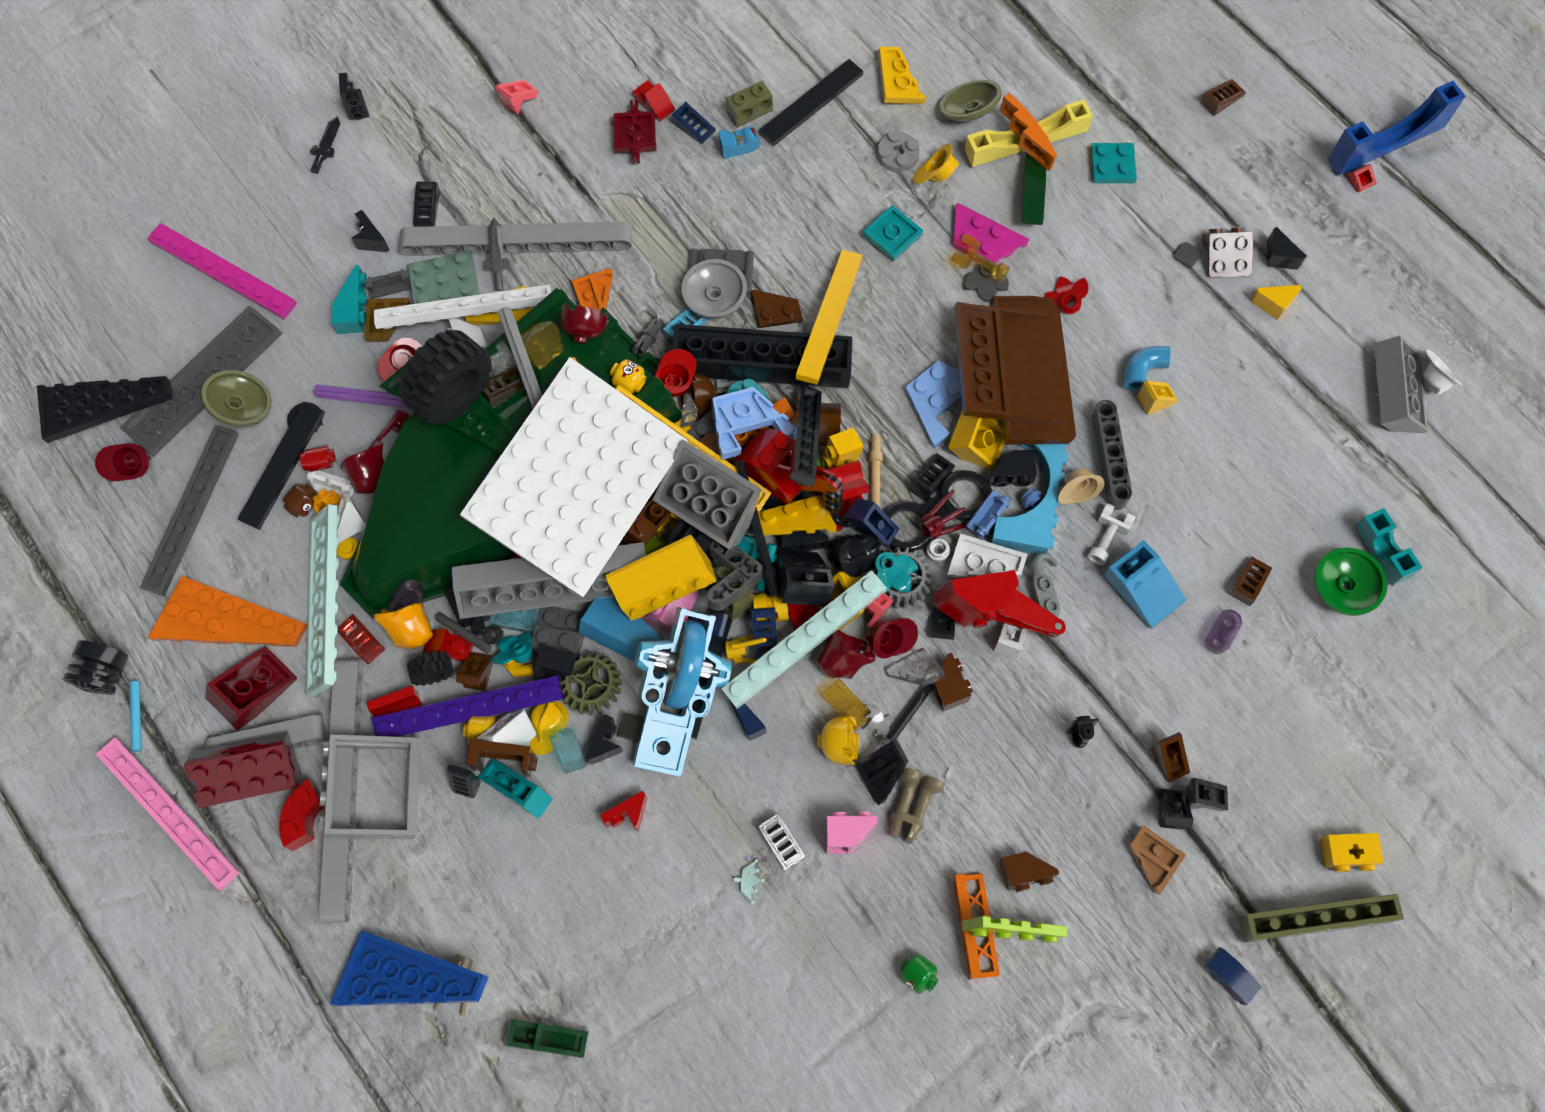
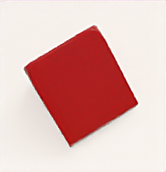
M1371 164L1362 165L1345 173L1346 178L1357 193L1377 184Z

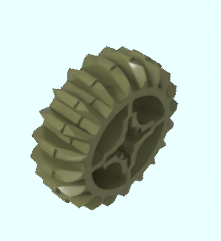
M588 651L586 658H584L582 653H579V660L575 661L572 675L562 677L563 681H560L563 696L565 697L563 702L565 705L571 704L570 709L572 711L579 707L578 712L581 715L585 713L586 709L590 716L593 715L594 709H597L598 713L602 714L603 710L601 707L605 705L607 709H610L609 701L617 702L618 699L614 694H621L622 692L621 688L617 687L623 684L622 679L618 678L621 676V671L615 670L617 664L615 662L610 663L611 659L609 656L602 659L600 652L595 655V658L591 651ZM589 667L586 673L578 674L581 670ZM599 668L609 675V684L598 679ZM594 680L595 684L587 687L586 682ZM572 682L582 688V699L573 694ZM595 693H603L600 697L591 700Z

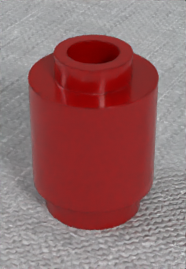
M326 445L305 450V453L300 454V461L304 471L309 470L313 472L332 468L333 463L336 462V455L334 450L329 449Z

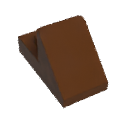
M471 652L456 674V683L463 684L464 688L485 691L493 665L491 658L494 656Z

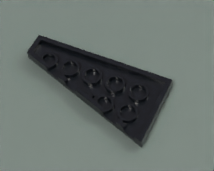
M166 376L140 378L138 381L119 379V382H109L108 380L76 382L74 385L68 386L64 384H55L54 387L37 385L41 436L46 443L173 399L171 382Z

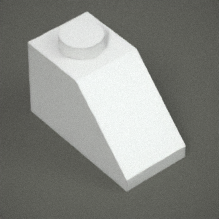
M525 710L509 711L477 737V740L528 746L530 740L537 733Z

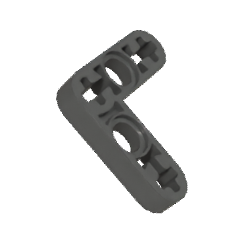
M714 540L708 548L709 555L731 571L728 576L713 586L707 593L708 606L713 610L720 611L727 608L760 582L763 568L757 560L738 546L729 550ZM731 557H739L741 559L736 563L729 561ZM738 582L741 586L739 588H731L729 584Z

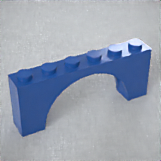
M1453 80L1435 88L1432 94L1415 111L1384 131L1372 134L1363 121L1344 130L1328 161L1340 176L1443 129L1466 96Z

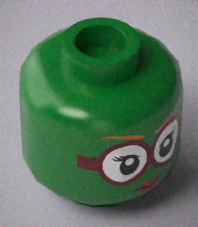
M920 954L908 956L899 970L902 973L901 981L919 994L926 990L931 992L939 981L936 977L938 972L937 966Z

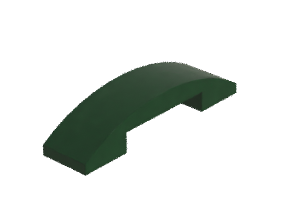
M603 307L601 315L608 313L605 330L635 356L638 362L652 376H655L660 362L649 352L645 353L643 357H639L638 355L641 352L639 350L637 355H635L632 347L636 342Z

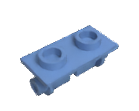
M992 490L966 526L982 540L985 535L989 534L988 531L995 523L997 516L999 517L1003 510L1009 507L1010 499L1004 495L1000 496L995 490Z

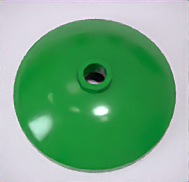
M1339 548L1329 552L1318 563L1314 575L1315 587L1320 598L1328 607L1344 615L1360 616L1372 612L1383 602L1387 593V577L1380 563L1367 552L1356 548ZM1342 584H1346L1348 586V590L1344 589L1342 587Z

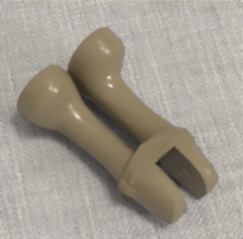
M905 767L900 775L903 781L901 798L896 811L891 815L890 836L897 838L903 821L911 823L905 842L912 844L919 831L923 830V819L930 799L934 794L943 791L945 783L939 779L924 776L919 796L911 815L908 811L922 774Z

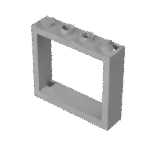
M330 734L328 742L323 743V756L327 757V766H322L321 781H326L325 791L320 792V806H324V816H319L318 831H323L322 838L414 839L417 836L421 738ZM336 747L407 750L404 829L332 828Z

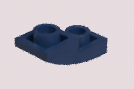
M1218 947L1204 964L1218 984L1226 985L1242 1005H1248L1262 987L1250 972L1222 947Z

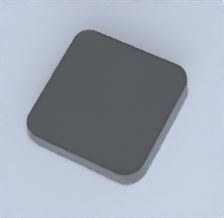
M1184 242L1175 253L1174 259L1186 267L1192 268L1201 257L1202 251L1190 243Z

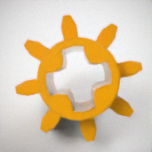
M323 488L313 497L315 501L313 509L319 513L328 504L337 505L338 509L341 497L335 490L327 492Z

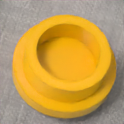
M352 537L341 541L336 550L337 555L345 560L352 559L358 542Z

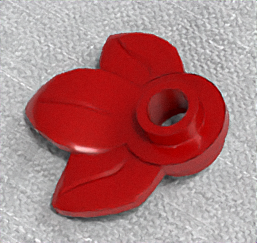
M1060 276L1056 283L1055 291L1045 293V297L1053 299L1057 307H1060L1063 313L1068 315L1075 314L1080 310L1082 300L1088 294V282L1085 278H1081L1073 284L1069 279ZM1069 303H1075L1071 307L1067 306Z

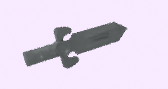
M493 217L488 226L490 259L493 260V265L491 266L490 260L486 259L485 269H493L495 290L501 291L504 290L502 271L511 266L509 259L503 256L501 225ZM504 258V264L501 265V260Z

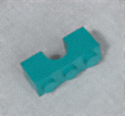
M1385 508L1365 516L1355 526L1373 557L1384 569L1386 577L1392 586L1411 578L1423 568L1411 548L1402 550L1396 544L1393 532L1397 526Z

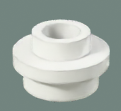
M933 539L927 545V555L930 559L943 561L949 556L950 547L945 540ZM940 548L942 553L937 554L934 552V549Z

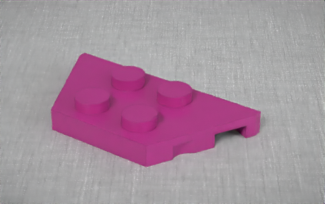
M957 202L955 207L953 248L982 263L985 261L998 263L1000 259L1012 255L1016 249L1022 246L1024 248L1028 245L1029 238Z

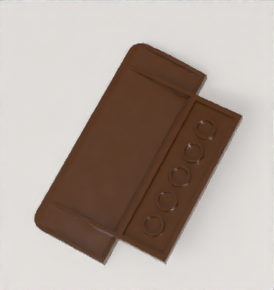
M994 296L991 306L956 302L954 315L963 415L1003 420L1006 445L1071 443L1076 437L1060 307H1057L1053 299L1039 296Z

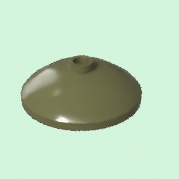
M991 80L970 81L949 91L940 102V110L942 115L950 120L959 122L973 121L985 116L997 106L1001 100L1002 91L999 84Z
M224 370L211 375L204 382L201 390V401L206 411L216 420L235 427H248L258 424L267 417L272 404L271 394L265 384L255 376L238 370Z

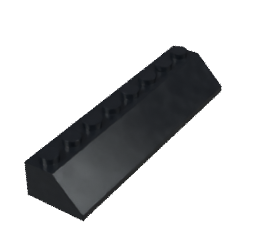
M675 324L672 350L683 349L690 352L696 361L695 373L703 374L708 378L739 381L752 379L755 382L796 385L804 383L810 386L849 388L852 365V336L835 335L818 385L796 379V373L811 333Z

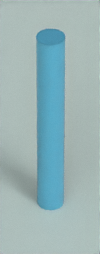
M131 681L129 682L131 752L142 751L140 682Z

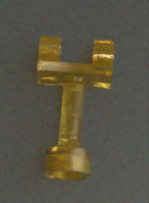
M965 233L961 241L969 245L970 248L964 257L954 253L950 260L966 269L973 260L991 271L992 278L1002 282L1009 272V267L1002 262L996 265L978 254L977 251L982 242Z

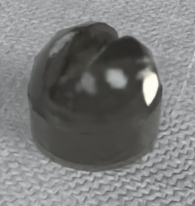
M490 625L483 630V638L490 645L500 642L504 637V631L499 625Z

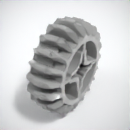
M896 547L895 553L888 549L886 552H890L895 556L906 555L913 559L918 566L916 571L919 576L913 572L909 573L912 582L911 587H914V585L918 586L913 591L903 593L890 589L885 594L895 602L894 608L896 609L899 607V603H903L904 609L908 608L909 602L915 607L917 599L924 601V594L928 595L930 593L929 587L933 585V580L930 579L933 577V572L928 570L930 563H923L925 560L924 555L917 558V550L910 554L908 553V547L904 549V552H900V548ZM884 560L885 567L891 566L889 560ZM875 568V569H871V570L875 573V575H876V574H877L876 568Z

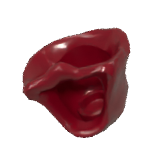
M380 441L372 442L371 448L346 458L340 466L358 494L375 493L384 464L382 457L383 443Z
M836 630L829 636L816 659V663L821 671L832 679H852L862 666L875 661V655L873 654V646L868 645L866 641Z

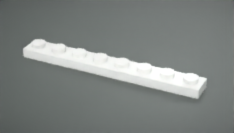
M550 285L376 309L374 310V323L376 329H390L400 325L411 326L416 323L436 322L441 319H457L469 315L479 316L490 312L498 313V310L503 307L520 310L536 306L551 293Z

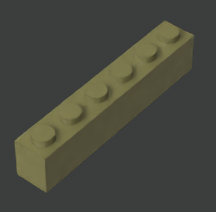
M1398 894L1252 913L1239 917L1244 943L1387 924L1404 920Z

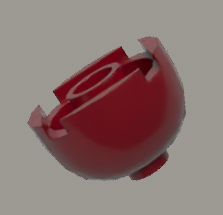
M565 304L562 305L561 310L562 328L566 334L573 336L574 342L587 344V339H596L604 332L608 313L601 315V310L577 305L575 310L569 309V305Z

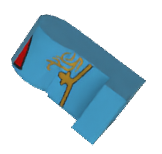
M746 127L740 131L737 130L727 133V130L718 131L719 144L724 159L753 152L760 147L759 138L754 127Z

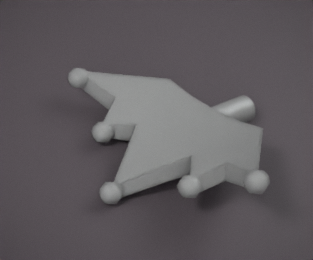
M866 704L865 707L869 709L870 713L865 717L871 718L866 727H863V730H876L874 736L881 735L882 744H885V739L890 729L886 721L891 719L892 716L889 714L884 717L881 709L870 707Z

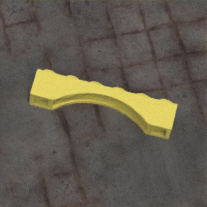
M1084 99L1063 106L1057 112L1038 123L1052 143L1087 132L1093 115ZM986 129L967 135L964 151L971 166L974 167L1025 150L1018 145L1021 138L1012 130L992 131Z

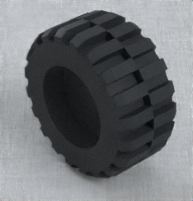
M445 330V333H437L434 338L426 340L425 344L415 351V355L410 357L407 361L408 365L406 368H403L401 373L402 378L399 379L398 389L402 401L424 421L435 425L449 423L452 419L460 417L464 411L466 412L470 405L478 400V396L486 388L485 384L489 381L490 372H492L490 355L464 332Z

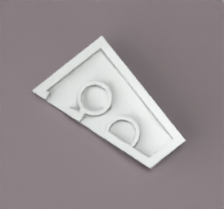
M960 533L946 578H967L1015 570L1017 578H1020L1027 554Z

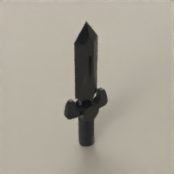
M338 116L328 122L319 144L320 148L314 145L310 150L312 155H316L310 169L314 174L319 173L322 163L327 157H334L335 150L331 146L341 124Z

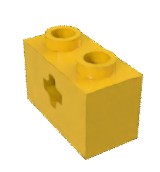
M854 427L829 436L822 457L825 469L859 460L864 445Z
M1379 833L1327 835L1320 839L1325 869L1334 868L1336 873L1349 872L1350 868L1359 867L1360 872L1376 870L1375 866L1384 863Z

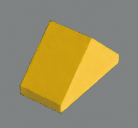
M1289 285L1257 288L1251 300L1256 306L1278 320L1296 299L1302 286Z
M1147 380L1143 383L1137 395L1147 415L1178 402L1170 385L1165 382Z

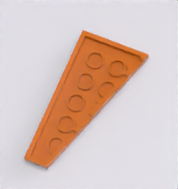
M181 576L148 638L154 641H195L197 643L219 644L244 643L245 645L268 644L269 646L297 647L307 629V625Z

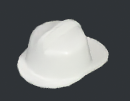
M1428 349L1425 350L1431 360L1423 373L1424 384L1434 394L1439 395L1450 390L1457 383L1463 385L1454 377L1450 369L1435 353Z

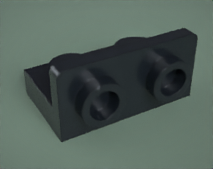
M347 72L338 73L340 96L349 120L369 118L370 115L362 90L355 89L354 82L349 80Z

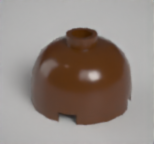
M695 373L689 388L683 395L678 396L680 410H685V415L690 413L694 418L704 416L712 409V398L718 396L717 389L707 376Z

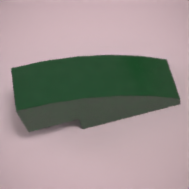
M508 1019L503 1045L584 1058L589 1031Z

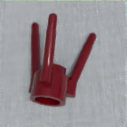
M397 410L389 424L373 442L381 441L391 429L399 433L410 415L402 410Z
M953 489L928 514L922 517L923 521L920 523V527L928 538L936 539L941 535L967 527V523L943 529L946 522L965 512V507L956 510L944 518H941L939 515L933 516L954 494L955 491Z

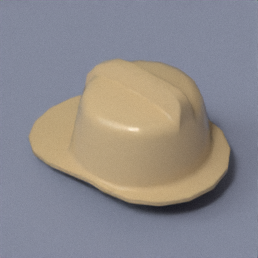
M1076 469L1065 475V486L1059 492L1058 501L1061 504L1090 501L1103 490L1105 485L1104 479L1099 475H1094L1088 469Z

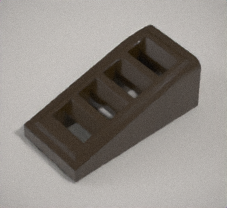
M517 365L491 377L485 384L486 388L480 394L493 408H496L520 390L524 385ZM515 375L518 379L514 380L512 377Z

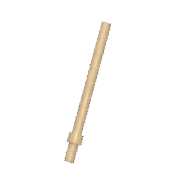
M873 435L872 451L869 453V462L872 463L871 501L880 507L881 463L883 462V452H881V436Z

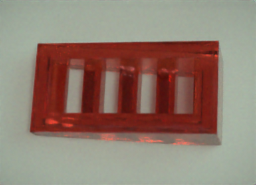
M354 614L337 628L340 636L367 664H370L385 650V647ZM355 625H357V627L352 632H350L348 635L346 634Z

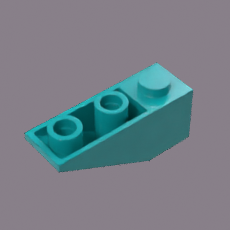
M359 264L354 266L332 303L331 324L337 334L364 332V324H366L364 305L367 304L364 286H366L365 280H367V275L363 273Z

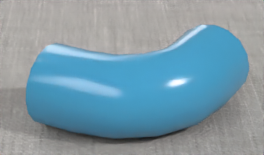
M1170 346L1146 347L1136 352L1126 364L1124 388L1138 391L1146 381V375L1149 370L1153 368H1169Z

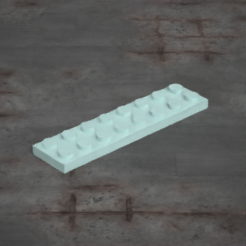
M328 504L310 519L305 696L313 697L333 686L337 676L336 670H334L337 648L334 647L337 635L335 615L338 610V603L335 602V596L338 590L336 570L338 569L339 559L336 557V550L339 545L337 527L340 516L337 514V505Z

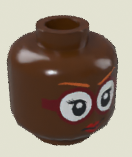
M295 484L284 496L283 501L285 504L283 507L294 517H306L313 510L315 502L313 497L317 491L309 484L305 486Z

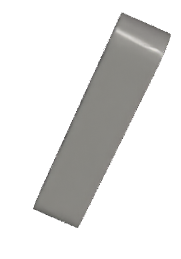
M306 716L211 737L205 740V748L283 732L289 733L293 749L319 744L326 741L323 716Z

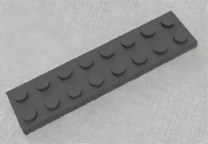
M249 305L170 379L173 399L136 411L120 428L154 457L204 409L201 401V390L204 382L211 375L224 370L244 371L282 335V332Z

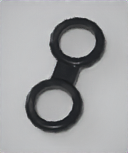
M960 470L951 473L943 480L939 488V497L924 505L913 501L897 502L884 512L891 519L899 512L911 511L918 514L922 519L948 493L950 487L955 482L961 480H969L976 483L983 492V502L992 489L989 482L981 474L970 470ZM948 499L933 516L939 515L941 518H944L959 509ZM979 507L974 510L965 511L955 518L970 521ZM924 533L919 539L912 542H902L894 537L889 546L893 549L899 547L900 552H904V549L908 547L909 552H913L914 550L922 549L930 542L931 538L925 536Z

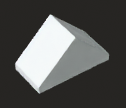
M343 492L337 509V514L340 516L337 527L339 543L364 530L365 521L349 494Z
M1004 623L994 652L1016 660L1022 649L1027 629Z

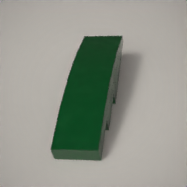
M1026 153L1021 198V223L1043 225L1046 168Z

